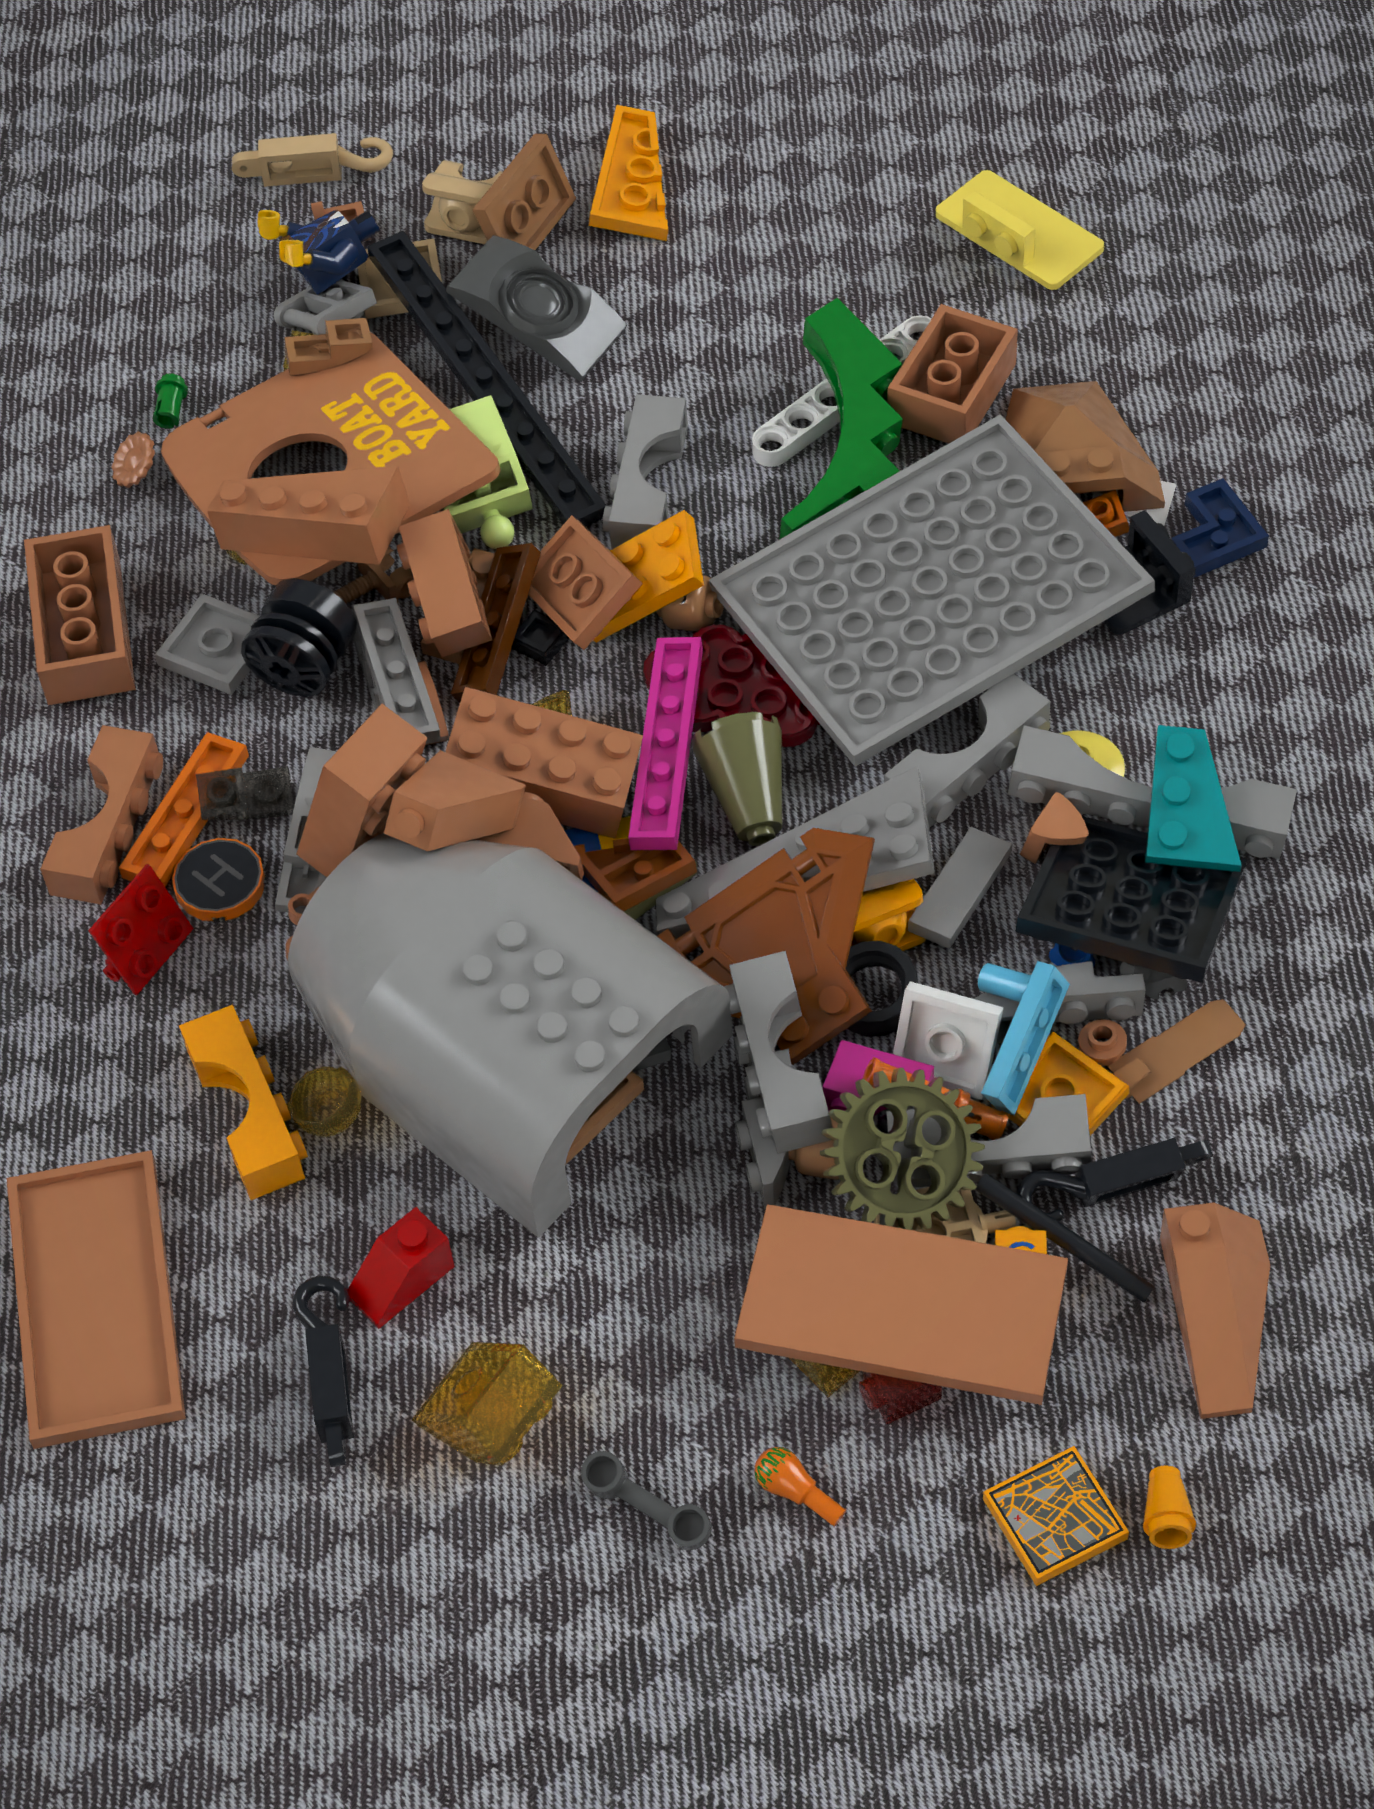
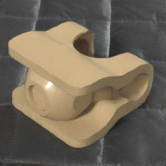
M442 161L436 171L429 173L422 183L423 192L435 196L432 208L424 221L425 230L431 234L486 244L487 239L472 209L503 172L499 171L493 178L487 180H469L462 175L464 166L462 163Z

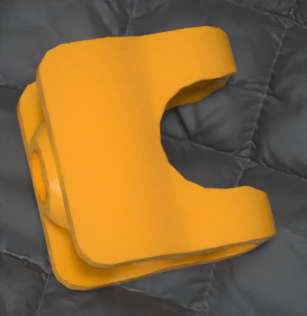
M915 879L863 892L851 946L862 941H883L905 951L925 942V938L907 931L908 920L916 910L915 908L923 902L922 889Z

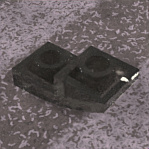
M288 766L243 773L242 768L196 774L202 820H248L293 814L295 804Z

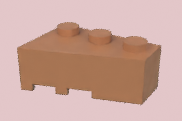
M449 509L399 526L403 543L397 545V550L404 569L411 568L414 580L407 582L414 605L416 607L422 606L425 617L418 619V623L425 643L427 645L434 643L441 657H445L491 641L492 638L481 598L479 599L476 585H478L475 572H471L468 559L471 558L470 550Z

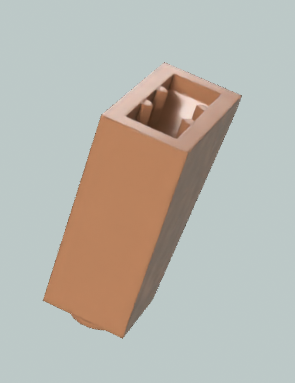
M440 750L394 791L384 834L425 851H432L511 830L516 826L526 785Z

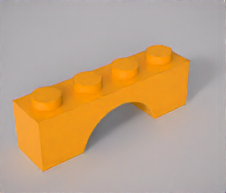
M232 1004L179 1025L187 1052L202 1087L231 1089L249 1101L248 1111L244 1120L226 1139L250 1200L305 1179L300 1160L308 1157L307 1151L298 1130L291 1133L287 1130L284 1122L291 1120L288 1107L281 1092L272 1095L268 1084L275 1082L265 1055L256 1058L252 1050L253 1047L259 1044L249 1019L240 1022Z

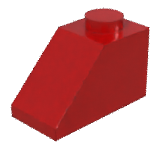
M417 1207L413 1208L377 1237L347 1289L350 1297L349 1300L380 1329L455 1267L448 1237Z

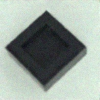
M533 610L518 627L511 649L547 666L570 638L550 617Z

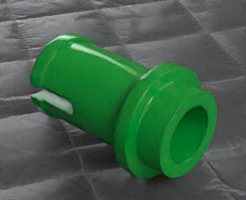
M169 373L163 375L156 382L155 391L158 396L155 412L152 417L153 422L157 426L165 429H172L174 425L176 427L179 425L182 400L188 394L185 380L177 374Z

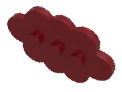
M710 625L701 628L693 634L692 637H701L703 654L692 732L699 730L701 732H708L713 730L711 722L719 718L738 713L761 712L765 721L771 722L772 716L778 719L782 730V747H795L804 744L812 738L817 725H820V723L747 634L741 635L737 630L726 625ZM655 650L644 661V682L648 690L650 689Z

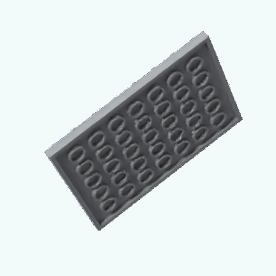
M1001 414L709 579L711 590L717 594V599L855 767L1155 591V580Z

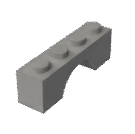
M636 394L633 411H626L624 436H627L626 442H619L617 467L620 468L619 474H612L610 499H613L612 506H605L603 514V531L610 532L611 550L669 518L667 493L650 485L645 478L657 466L682 458L688 430L686 398Z
M1013 674L989 688L979 697L978 725L983 733L975 743L961 751L947 754L929 753L915 749L884 774V782L918 766L923 781L928 826L930 828L936 822L942 823L952 814L955 806L967 796H974L979 793L991 776L1000 769L1005 770L1014 763L1024 725L1049 731L1051 701Z
M786 951L729 965L734 984L724 987L730 996L731 1014L738 1012L742 1014L744 1024L735 1026L742 1055L751 1053L754 1065L745 1067L752 1096L762 1094L765 1107L756 1109L763 1138L773 1136L777 1154L831 1140L821 1134L822 1130L833 1127L830 1115L828 1114L829 1111L819 1074L791 1068L783 1063L774 1053L781 1033L789 1024L802 1016Z
M1086 1094L1035 1098L1028 1118L1013 1133L990 1141L971 1139V1142L985 1145V1149L971 1153V1160L980 1163L983 1166V1170L968 1172L967 1177L973 1182H977L985 1173L988 1175L1002 1173L1003 1177L1008 1179L1025 1178L1032 1171L1052 1169L1053 1172L1062 1174L1077 1173L1081 1165L1092 1162ZM914 1109L906 1111L908 1115L906 1129H908L909 1123L914 1117ZM886 1111L889 1132L892 1129L894 1118L890 1111ZM928 1117L922 1125V1135L932 1145L939 1141L941 1128L935 1119ZM904 1141L894 1143L893 1151L899 1152L901 1158L911 1156V1149L904 1146ZM919 1166L913 1171L911 1176L912 1186L924 1187L931 1184V1177L925 1168ZM897 1170V1174H896V1176H895V1178H894V1183L897 1182V1176H898V1171H899V1170Z

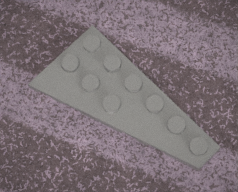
M918 766L656 899L658 934L666 929H670L676 939L690 930L684 918L686 915L781 849H786L793 859L807 849L800 836L812 828L875 839L863 892L934 874L923 781ZM816 865L804 873L803 876L808 881L821 871Z

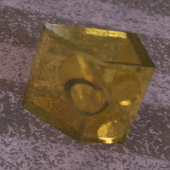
M472 1342L415 1414L412 1421L424 1431L476 1463L503 1465L520 1451L523 1445L522 1439L533 1424L548 1414L553 1405L552 1399L563 1385L524 1344Z

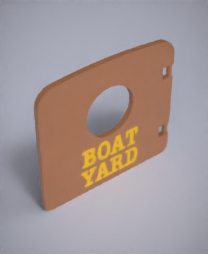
M371 332L372 350L342 365L313 373L290 376L289 369L219 405L220 408L201 418L196 417L179 426L168 434L161 448L164 462L173 477L211 527L212 524L207 509L223 481L251 479L258 465L269 455L281 448L300 442L319 441L337 446L347 455L345 470L398 465L410 502V506L400 526L430 516L492 482L499 476L501 468L497 457ZM223 417H226V418H227V419L224 420L223 422H221V423H219V424H217V425H215V426H213V427H211V428H209V429L206 427V426H208V425H210V424H212V423H214V422H216V421L222 419ZM235 551L251 568L272 585H277L282 580L292 578L312 581L345 562Z

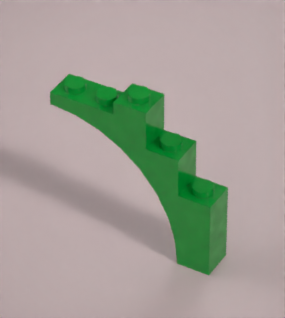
M838 298L805 318L803 345L821 366L834 392L840 416L839 443L822 479L801 503L781 518L779 540L900 472L886 456L892 453L900 442L903 418L886 401L888 400V387L901 368L902 363Z

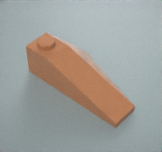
M1217 1203L1166 1208L1163 1213L1160 1241L1200 1419L1252 1413L1270 1272V1261L1260 1221Z

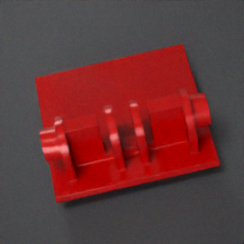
M146 864L88 931L107 956L105 960L107 966L103 969L104 974L114 982H118L122 978L133 994L138 995L194 928L150 864Z

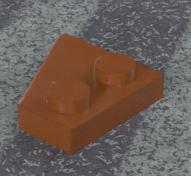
M628 838L613 840V848L586 852L584 844L574 846L581 858L585 877L599 894L623 912L697 873L695 859L679 841L677 850H631Z

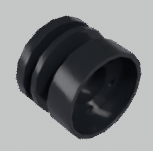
M302 579L282 580L273 588L262 607L261 615L254 621L251 631L242 641L241 654L252 672L271 687L290 695L302 697L318 695L327 685L329 676L337 667V660L345 653L354 637L357 622L352 610L346 603L326 587Z

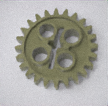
M896 1068L893 1070L890 1083L884 1071L875 1072L873 1075L874 1088L865 1079L856 1081L855 1084L859 1097L849 1092L842 1093L840 1098L847 1109L845 1111L839 1109L829 1111L828 1114L838 1125L837 1128L822 1130L821 1134L834 1140L833 1147L821 1150L820 1155L834 1158L835 1165L829 1167L823 1174L829 1177L839 1176L841 1182L835 1186L832 1194L841 1195L849 1193L851 1197L845 1206V1210L849 1212L861 1206L864 1207L861 1221L871 1223L877 1215H880L881 1225L893 1226L897 1218L899 1228L912 1230L915 1218L921 1229H929L932 1225L931 1213L940 1221L950 1219L946 1204L949 1203L957 1208L963 1207L965 1202L958 1191L960 1189L975 1190L977 1187L967 1177L968 1172L983 1170V1166L980 1163L971 1160V1153L985 1149V1145L971 1142L970 1138L971 1134L981 1129V1124H966L964 1118L973 1109L972 1105L957 1108L954 1103L960 1091L953 1089L942 1094V1077H935L928 1085H925L924 1070L914 1071L910 1080L907 1081L904 1068ZM879 1106L888 1108L894 1118L892 1129L887 1134L880 1132L875 1127L873 1121L874 1113ZM909 1106H912L915 1110L914 1117L910 1121L908 1129H906L908 1117L906 1111ZM928 1117L935 1119L941 1128V1137L935 1145L928 1143L922 1135V1125ZM904 1141V1146L911 1149V1156L901 1158L899 1152L893 1151L894 1143ZM869 1155L877 1157L883 1165V1174L876 1183L869 1181L863 1173V1163ZM919 1166L925 1168L931 1177V1185L925 1194L918 1193L911 1183L913 1171ZM897 1170H899L897 1176L898 1191L896 1194H892L890 1191L891 1182L894 1180Z

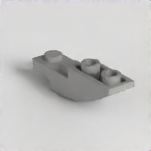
M315 747L309 748L286 841L275 911L288 913V903L294 895L301 893L309 895L321 886L327 878L296 854L322 768L337 751ZM299 906L295 911L303 914L306 906Z
M1092 961L1056 967L1070 985L1054 1023L1077 1024L1084 1020L1106 1018L1119 1021L1129 1019L1132 1016L1143 1015L1146 991L1143 974L1095 977ZM985 992L974 999L1004 1007L997 1043H1003L1020 1002Z
M740 1016V1025H742L744 1022L742 1016ZM737 1036L733 1037L738 1064L754 1065L752 1054L742 1055ZM789 1049L774 1052L783 1063L792 1068ZM744 1077L747 1100L742 1101L743 1120L735 1122L740 1150L749 1149L752 1162L745 1164L751 1192L760 1191L764 1209H766L767 1204H776L784 1187L791 1160H789V1151L777 1154L773 1136L763 1138L756 1109L765 1107L762 1094L752 1096L748 1078Z

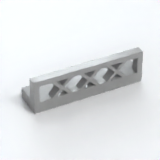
M392 598L353 605V615L357 622L353 642L375 710L381 704H384L428 737L426 744L440 742V728L397 599Z

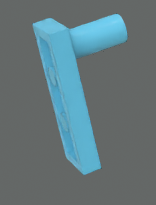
M1037 961L1032 975L990 963L985 964L980 971L978 977V988L980 991L1020 1002L981 1092L998 1111L1015 1116L1069 988V982L1054 965Z

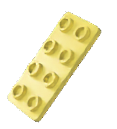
M990 170L981 171L936 207L937 219L1049 290L1059 289L1104 251V241Z

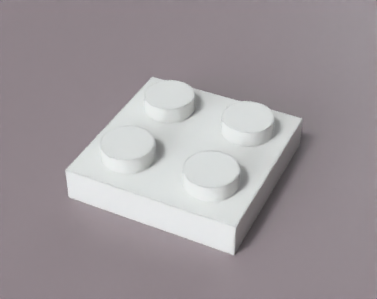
M910 981L904 992L893 1054L934 1066V1078H943L942 1087L949 1090L962 1089L969 1092L970 1097L982 1100L984 1096L981 1092L992 1068L1004 1007Z

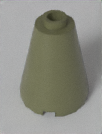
M761 712L738 713L711 722L713 731L705 734L703 737L701 730L697 731L691 740L694 756L738 839L748 841L750 845L759 846L774 839L775 835L782 829V730L778 719L772 716L770 722L763 719Z

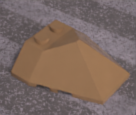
M1097 381L1013 389L1005 420L1074 494L1117 490L1124 512L1165 508L1158 469Z

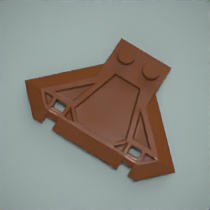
M812 828L800 836L807 848L792 859L786 849H781L686 915L684 918L690 930L676 939L670 929H666L657 936L688 960L687 954L701 946L704 952L690 962L722 986L734 984L729 965L786 951L802 1016L785 1028L776 1044L780 1050L789 1049L792 1065L872 1012L846 970L875 839L872 837ZM817 865L821 872L806 881L803 874ZM741 1012L731 1014V1017L738 1019L742 1016Z

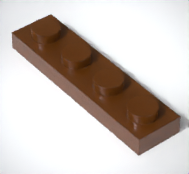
M532 543L496 549L481 596L492 640L464 650L450 693L459 703L461 702L465 687L494 695L498 693L541 554Z

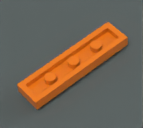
M206 732L119 866L123 879L132 881L146 864H150L166 887L173 876L176 863L191 848L249 757L246 745Z

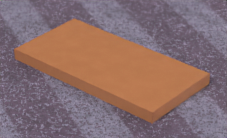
M152 1150L6 1178L29 1440L33 1449L186 1419L156 1162Z
M767 1204L734 1337L735 1348L1042 1405L1066 1278L1068 1258Z

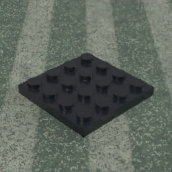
M1082 816L1089 833L1085 842L1076 845L1051 844L1017 917L1015 932L1031 936L1040 941H1049L1079 949L1084 953L1097 954L1123 961L1132 966H1141L1167 973L1179 979H1189L1203 983L1243 878L1247 859L1240 857L1242 864L1240 872L1146 863L1148 833Z

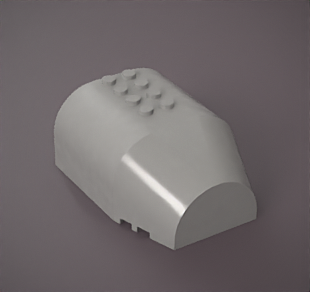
M384 833L380 834L347 856L321 884L305 908L296 926L289 948L288 967L292 981L319 1026H322L332 1043L335 1053L343 1061L360 1094L538 1238L572 1204L565 1165L568 1152L576 1135L592 1112L620 1082L671 1032L676 1039L683 1043L685 1041L684 1033L691 1028L694 1063L700 1068L733 1035L730 996L724 986L545 852L537 848L469 840L432 851H425Z

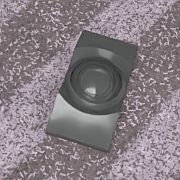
M495 235L486 242L451 281L446 290L448 294L580 382L583 381L622 335L627 326L618 313L591 287L568 281L553 271L536 250Z

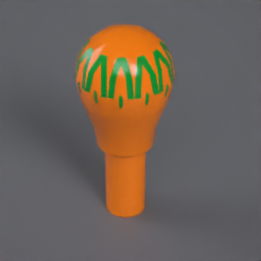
M772 1447L758 1457L755 1463V1477L758 1484L764 1490L790 1499L798 1505L804 1503L833 1527L839 1523L847 1510L816 1487V1481L807 1473L800 1460L792 1451L784 1447Z

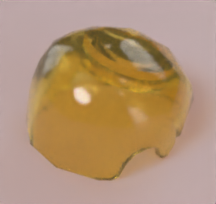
M323 1066L306 1072L293 1086L287 1107L294 1122L302 1130L311 1135L327 1138L343 1133L356 1121L361 1110L362 1097L357 1082L345 1068Z

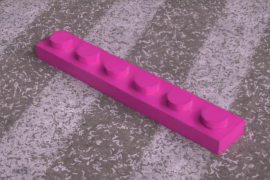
M701 637L657 638L628 836L631 850H677L703 654Z

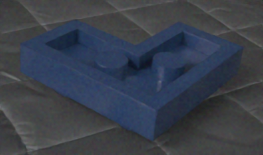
M1224 478L1186 493L1185 506L1201 526L1174 536L1171 540L1181 552H1186L1193 560L1195 565L1194 578L1268 546L1269 535Z

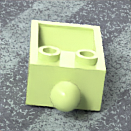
M490 395L449 410L497 457L501 468L500 474L492 482L444 507L443 511L449 509L461 534L481 527L480 535L482 541L488 547L497 549L508 546L514 538V526L508 517L532 510L533 507L529 488L494 400Z

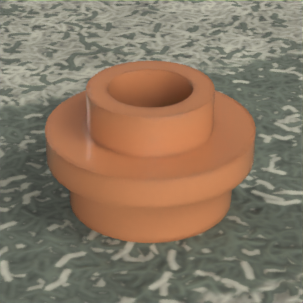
M1105 1019L1095 1020L1081 1029L1078 1045L1081 1052L1099 1065L1108 1066L1117 1062L1127 1048V1035L1125 1030L1114 1021ZM1100 1038L1109 1039L1108 1041H1105V1042L1097 1041V1039H1100Z

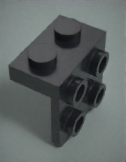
M1146 510L1130 517L1128 546L1124 548L1155 580V591L1103 621L1117 635L1125 634L1191 602L1193 578L1195 575L1193 560L1186 552H1181L1170 539L1166 528L1161 523H1156Z

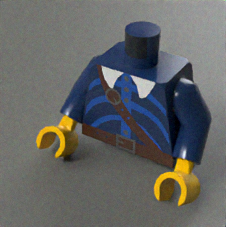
M260 210L258 212L260 235L268 240L277 239L279 236L283 237L279 242L280 260L292 267H296L317 295L367 261L369 256L362 242L380 232L376 221L368 210L349 222L338 210H333L305 226L293 222H288L287 225H280V214L273 210Z

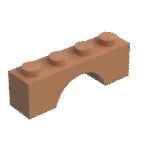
M102 725L87 761L95 785L108 795L107 801L97 816L88 823L71 830L56 832L40 868L51 896L100 905L108 888H113L117 881L118 864L121 856L132 845L133 828L139 815L145 813L151 784L154 779L157 780L160 777L163 769V755L158 752L152 733Z

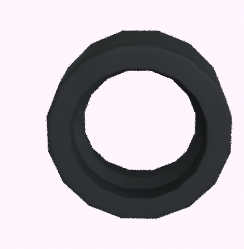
M862 941L850 947L846 970L850 977L855 972L867 967H883L894 971L901 981L902 992L899 999L893 1005L880 1011L870 1012L847 1029L866 1037L886 1036L898 1029L905 988L910 981L918 983L917 971L910 957L897 946L883 941Z

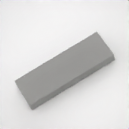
M970 827L924 896L923 902L916 908L908 920L907 931L950 949L1010 857L1012 843Z

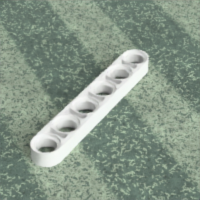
M921 315L913 316L882 337L880 341L892 353L901 357L899 361L903 365L918 341L912 339L910 335L915 332H924L932 318ZM827 378L753 433L752 452L757 463L767 467L779 466L840 422L837 405L826 406L821 403L826 397H835ZM797 419H807L812 422L806 428H796L791 425ZM767 441H777L782 445L779 449L773 451L764 450L760 447Z

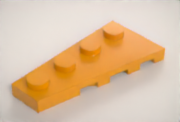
M616 105L588 226L667 241L668 221L665 217L666 204L665 195L662 191V169L658 156L659 143L655 112Z

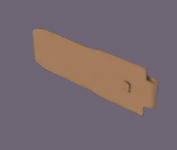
M1224 999L1210 1001L1158 1036H1152L1121 1056L1117 1062L1107 1067L1113 1072V1075L1129 1085V1094L1125 1099L1133 1096L1138 1104L1185 1075V1071L1239 1037L1246 1024Z

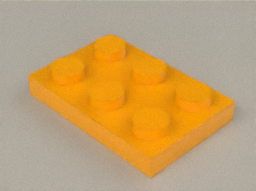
M685 510L610 550L643 584L593 641L597 643L704 585L695 521Z

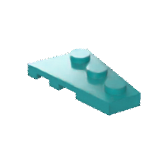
M1158 725L1145 862L1240 872L1242 864L1205 729Z

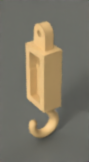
M336 133L258 140L257 151L239 152L232 157V171L236 176L244 178L262 176L264 187L342 180V166L369 173L378 172L386 168L392 160L393 150L391 145L383 139L377 137L364 138L360 141L362 148H377L381 151V154L375 158H363L339 146Z

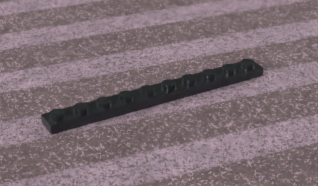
M401 231L367 246L370 260L472 400L475 401L490 395L492 396L520 466L560 521L564 524L572 515L586 527L603 519L604 509L607 505L454 298L446 292L445 286L406 233Z

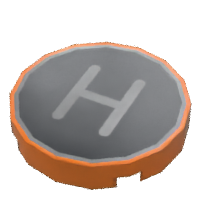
M216 838L200 842L183 854L176 863L172 876L178 903L187 914L202 921H213L212 918L224 917L225 921L238 918L254 907L262 897L265 887V874L261 858L251 846L236 839Z

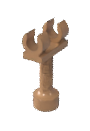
M389 546L380 565L358 563L359 571L363 576L337 589L333 593L347 604L376 589L385 599L396 598L398 602L399 598L404 599L411 596L407 582L412 581L414 578L411 569L405 570L403 566L394 570L390 576L384 572L395 562L389 554L394 550Z

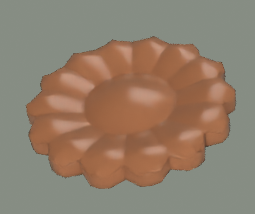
M137 431L134 435H128L126 440L120 443L117 452L114 454V462L111 466L113 470L112 478L117 481V485L130 488L133 484L138 485L140 480L146 477L153 464L152 458L155 455V450L153 449L154 441L150 439L148 434Z

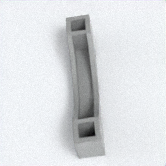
M1024 725L1011 771L1008 795L1019 797L1028 803L1047 804L1054 793L1059 792L1076 807L1080 814L1086 813L1107 818L1120 825L1133 824L1148 828L1152 787L1128 780L1103 767L1087 755L1068 735ZM1248 779L1238 784L1221 788L1237 849L1246 851L1255 857L1280 859L1289 829L1297 789L1256 779Z

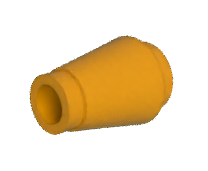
M1168 1465L1158 1466L1149 1473L1143 1530L1149 1536L1150 1542L1156 1547L1163 1549L1183 1547L1192 1539V1533L1197 1525L1181 1479L1180 1470Z

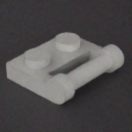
M339 280L318 295L311 287H308L280 303L274 310V320L281 327L291 329L296 326L312 331L313 335L326 334L325 321L361 318L364 315V310L375 305L377 301L372 288ZM307 311H310V312H313V313H317V315H313V314L306 313V312H307Z

